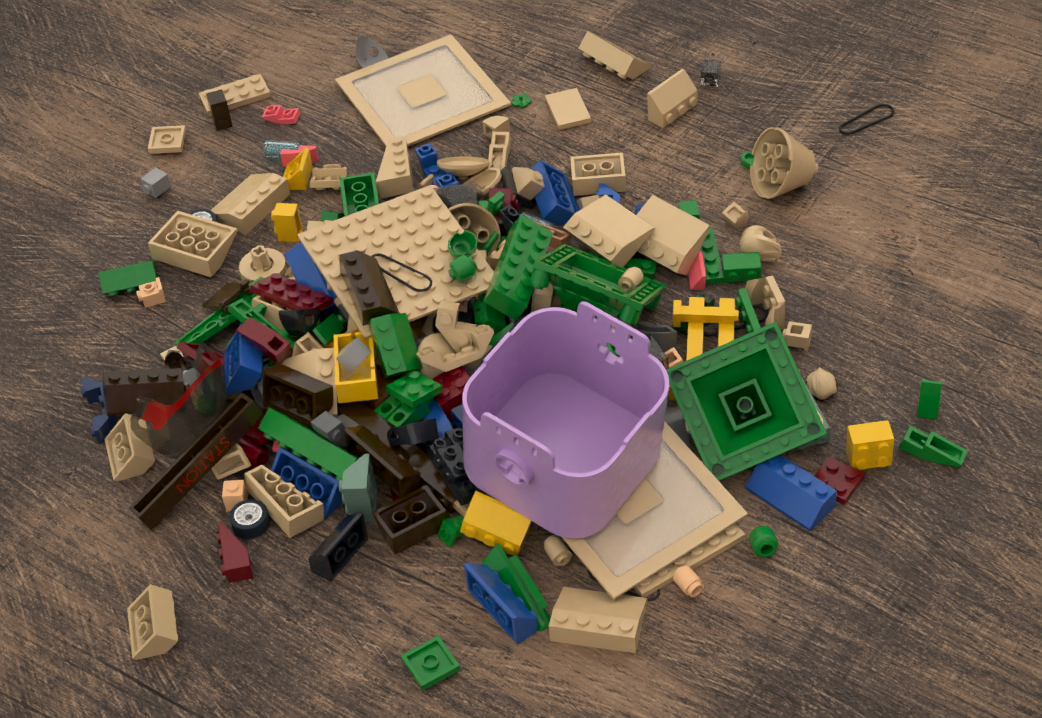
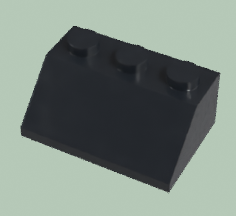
M357 512L346 516L342 522L336 525L334 531L323 540L317 550L311 553L308 558L311 572L330 582L337 576L368 540L363 513Z

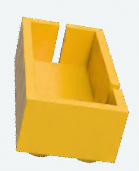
M355 332V337H358L371 351L352 372H349L336 359L341 349L352 341L351 333L334 335L335 386L338 403L378 399L375 345L372 337L365 340L360 332Z

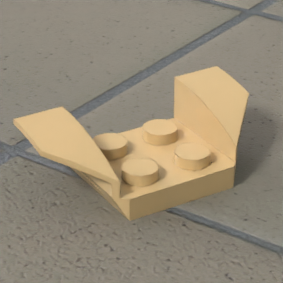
M768 276L747 281L745 288L751 304L763 303L764 309L769 311L764 327L777 322L780 330L784 329L785 299L774 277Z

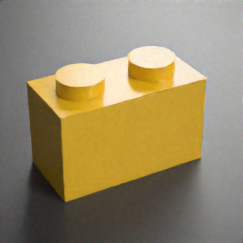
M277 203L275 209L271 212V219L275 224L274 232L277 234L278 241L299 242L297 234L303 232L298 204Z

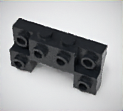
M463 427L445 431L444 437L426 441L425 452L461 506L470 504L475 491L487 494L476 487L465 472Z

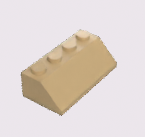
M587 31L579 46V49L584 51V56L590 59L594 57V62L602 66L603 64L607 65L606 69L611 72L617 71V75L625 80L627 77L635 79L651 67L648 63L607 39Z

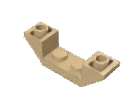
M488 325L477 326L474 331L470 332L474 347L467 346L459 353L445 355L444 359H441L439 351L434 346L422 348L421 352L416 353V356L422 362L447 372L482 358L494 331Z

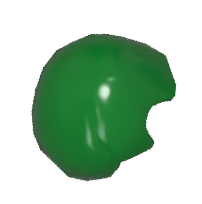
M465 230L463 233H455L448 241V251L454 258L463 254L467 257H472L476 252L478 240L475 234L468 230Z

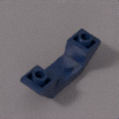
M86 377L82 378L83 386L80 389L83 398L87 397L89 404L100 401L101 406H105L102 390L103 383ZM102 408L103 415L91 418L93 426H90L93 438L97 437L99 444L105 441L106 436L118 423L116 415L106 414V408Z

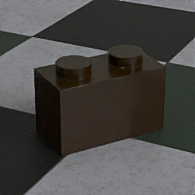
M220 89L206 93L216 130L219 131L233 127L223 90Z

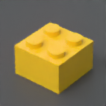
M888 420L848 426L846 455L851 467L865 470L892 465L894 436Z

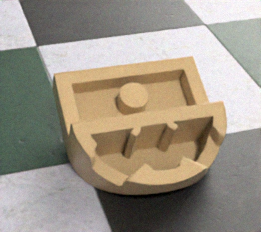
M339 164L323 165V168H313L310 188H315L316 190H324L326 188L341 189L340 178L347 177L346 167L341 168Z

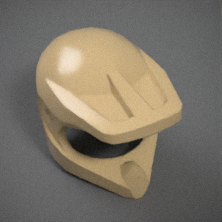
M759 225L750 226L743 232L739 243L740 253L759 252L761 262H775L780 258L781 245L776 243L775 235L765 227Z

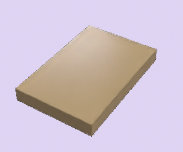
M577 88L545 95V101L558 130L591 123V117Z

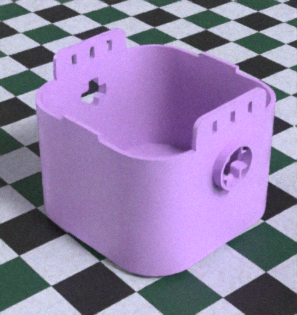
M584 301L578 305L577 312L565 308L551 307L534 311L524 317L483 359V364L469 378L463 390V459L465 472L470 481L482 491L555 535L565 538H584L601 531L654 467L660 456L669 377L662 363L650 354V340L648 337ZM607 343L616 347L615 352L620 357L615 356L609 351V348L606 347Z

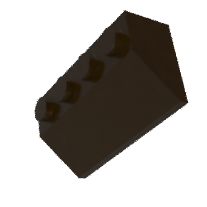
M358 250L339 255L340 272L363 326L368 325L370 319L399 313L376 258Z
M281 363L262 370L263 406L275 409L313 428L311 421L323 412H329L333 406L332 385Z
M181 368L103 372L102 390L106 414H143L148 403L153 401L165 406L175 404L184 395ZM185 402L176 412L185 411Z
M365 426L348 427L344 430L348 451L358 458L364 454H370L374 474L399 497L409 494L421 485L419 470L407 464L405 458L401 454L397 455L387 442L383 443L373 430H368Z

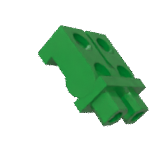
M389 396L374 411L393 427L403 426L420 421L425 414L428 415L431 412L428 406L432 403L434 397L412 408L395 397Z

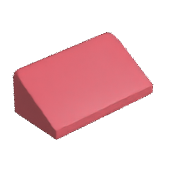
M701 251L698 252L688 272L691 290H704L706 272Z

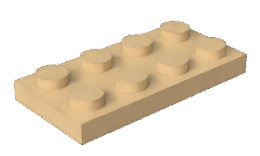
M261 74L252 75L251 77L199 93L200 100L208 116H211L206 93L222 89L229 110L271 97Z

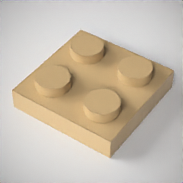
M185 125L152 127L148 144L149 154L182 152L186 135Z

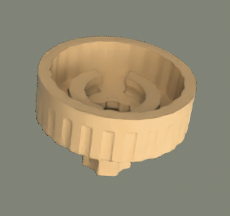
M258 245L252 248L251 252L246 254L239 263L242 282L249 280L251 284L260 276L266 278L273 273H279L286 277L287 265L285 257L275 249L264 248V246Z

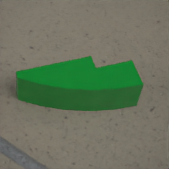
M911 425L904 433L898 446L899 449L921 459L954 467H961L968 450L933 431L927 435Z

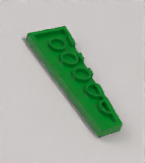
M260 276L258 279H256V280H255L253 283H251L249 286L251 287L252 284H254V283H256V282H258L259 280L264 279V278ZM242 292L228 305L242 298L252 306V299L258 295L253 293L248 296ZM216 310L174 343L177 346L179 341L200 344L236 321L237 318L231 313L228 315L222 310Z

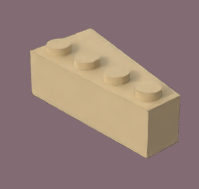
M405 136L394 137L388 140L376 179L380 199L414 191L410 154Z
M260 465L245 473L246 490L255 500L262 502L266 506L268 515L289 538L324 521V506L319 500L314 501L308 493L295 489V485L290 482H284L281 480V476L265 466Z

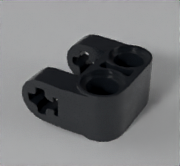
M436 418L391 428L387 432L388 442L392 446L439 439Z

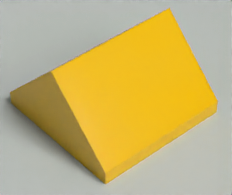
M307 147L286 166L283 177L288 180L290 190L307 189L313 169L310 151Z

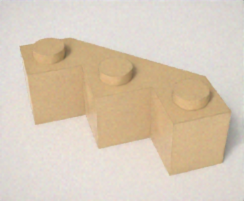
M441 300L435 326L456 353L461 352L467 346L474 347L470 332L475 330L476 324L458 322L460 303ZM488 345L483 357L489 352V350L493 346ZM483 357L466 364V366L470 369H475Z

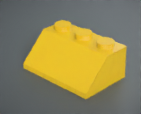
M475 491L463 519L460 532L464 533L467 537L482 541L488 546L494 547L500 544L506 554L518 556L532 521L504 503Z

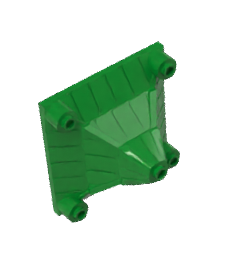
M566 244L536 259L532 267L534 270L530 279L532 286L539 290L548 288L549 282L554 285V291L563 306L569 310L577 312L578 305L581 302H588L613 317L619 315V319L631 327L633 324L636 325L638 323L643 308L652 310L653 307L656 308L658 306L661 295L666 288L665 284L643 276L640 285L631 293H626L619 288L618 280L627 269Z
M777 322L666 369L669 385L703 463L718 481H723L738 472L827 435Z

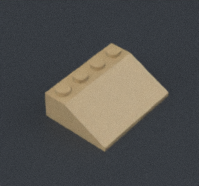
M275 173L251 174L212 208L211 211L215 213L218 223L237 228L238 232L246 235L275 209L277 203H282L291 195L288 180Z
M606 194L576 212L563 227L571 234L572 238L600 258L620 267L626 265L655 230L653 226Z
M652 195L636 216L653 226L655 230L637 251L676 273L687 275L711 225Z
M177 211L148 242L151 257L154 260L212 277L222 266L237 233V228Z
M334 348L314 349L285 359L281 363L332 385L333 406L328 413L334 417L339 416L335 386ZM300 423V424L304 425V426L307 427V428H311V427H309V426H307V425H305V424H303V423Z
M563 587L553 608L549 623L550 641L636 653L647 598L621 595L613 600L607 592Z

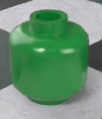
M463 254L449 263L450 270H448V273L453 281L457 279L460 283H464L476 275V269L478 268L471 256L467 257Z
M759 526L749 534L752 551L757 556L768 557L777 551L779 543L772 528Z

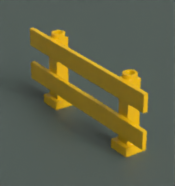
M689 297V306H681V300H674L673 327H680L681 322H688L687 360L702 354L704 323H719L718 347L734 340V321L738 322L739 310H735V299L720 298L719 307H704L705 298ZM669 385V400H676Z

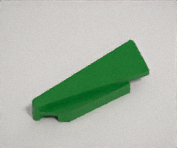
M495 545L481 564H486L492 571L495 570L499 574L501 581L511 587L513 594L524 601L526 608L536 614L538 618V632L549 628L551 617L545 609L547 607L545 599L517 555H514L508 559L501 545Z

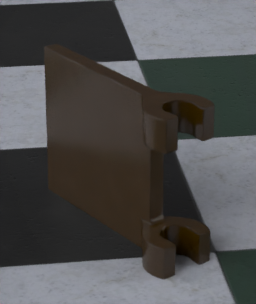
M245 280L242 283H226L202 305L203 308L222 310L229 315L228 304L240 293L244 292L248 296L253 294L250 292L249 280Z

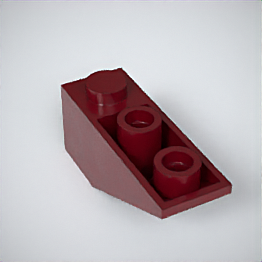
M250 317L236 330L276 364L282 363L292 353L290 343L276 331Z
M222 522L219 523L220 531L216 532L218 544L222 546L218 548L220 560L223 559L224 563L220 564L222 576H227L228 583L253 578L252 565L247 548Z

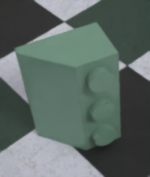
M364 454L344 470L343 479L339 480V492H342V502L345 503L346 514L351 515L361 512L365 522H375L372 512L376 510L378 493L370 454Z

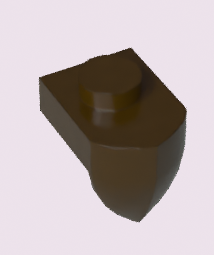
M175 351L167 354L164 360L165 368H181L183 374V371L187 369L182 355Z

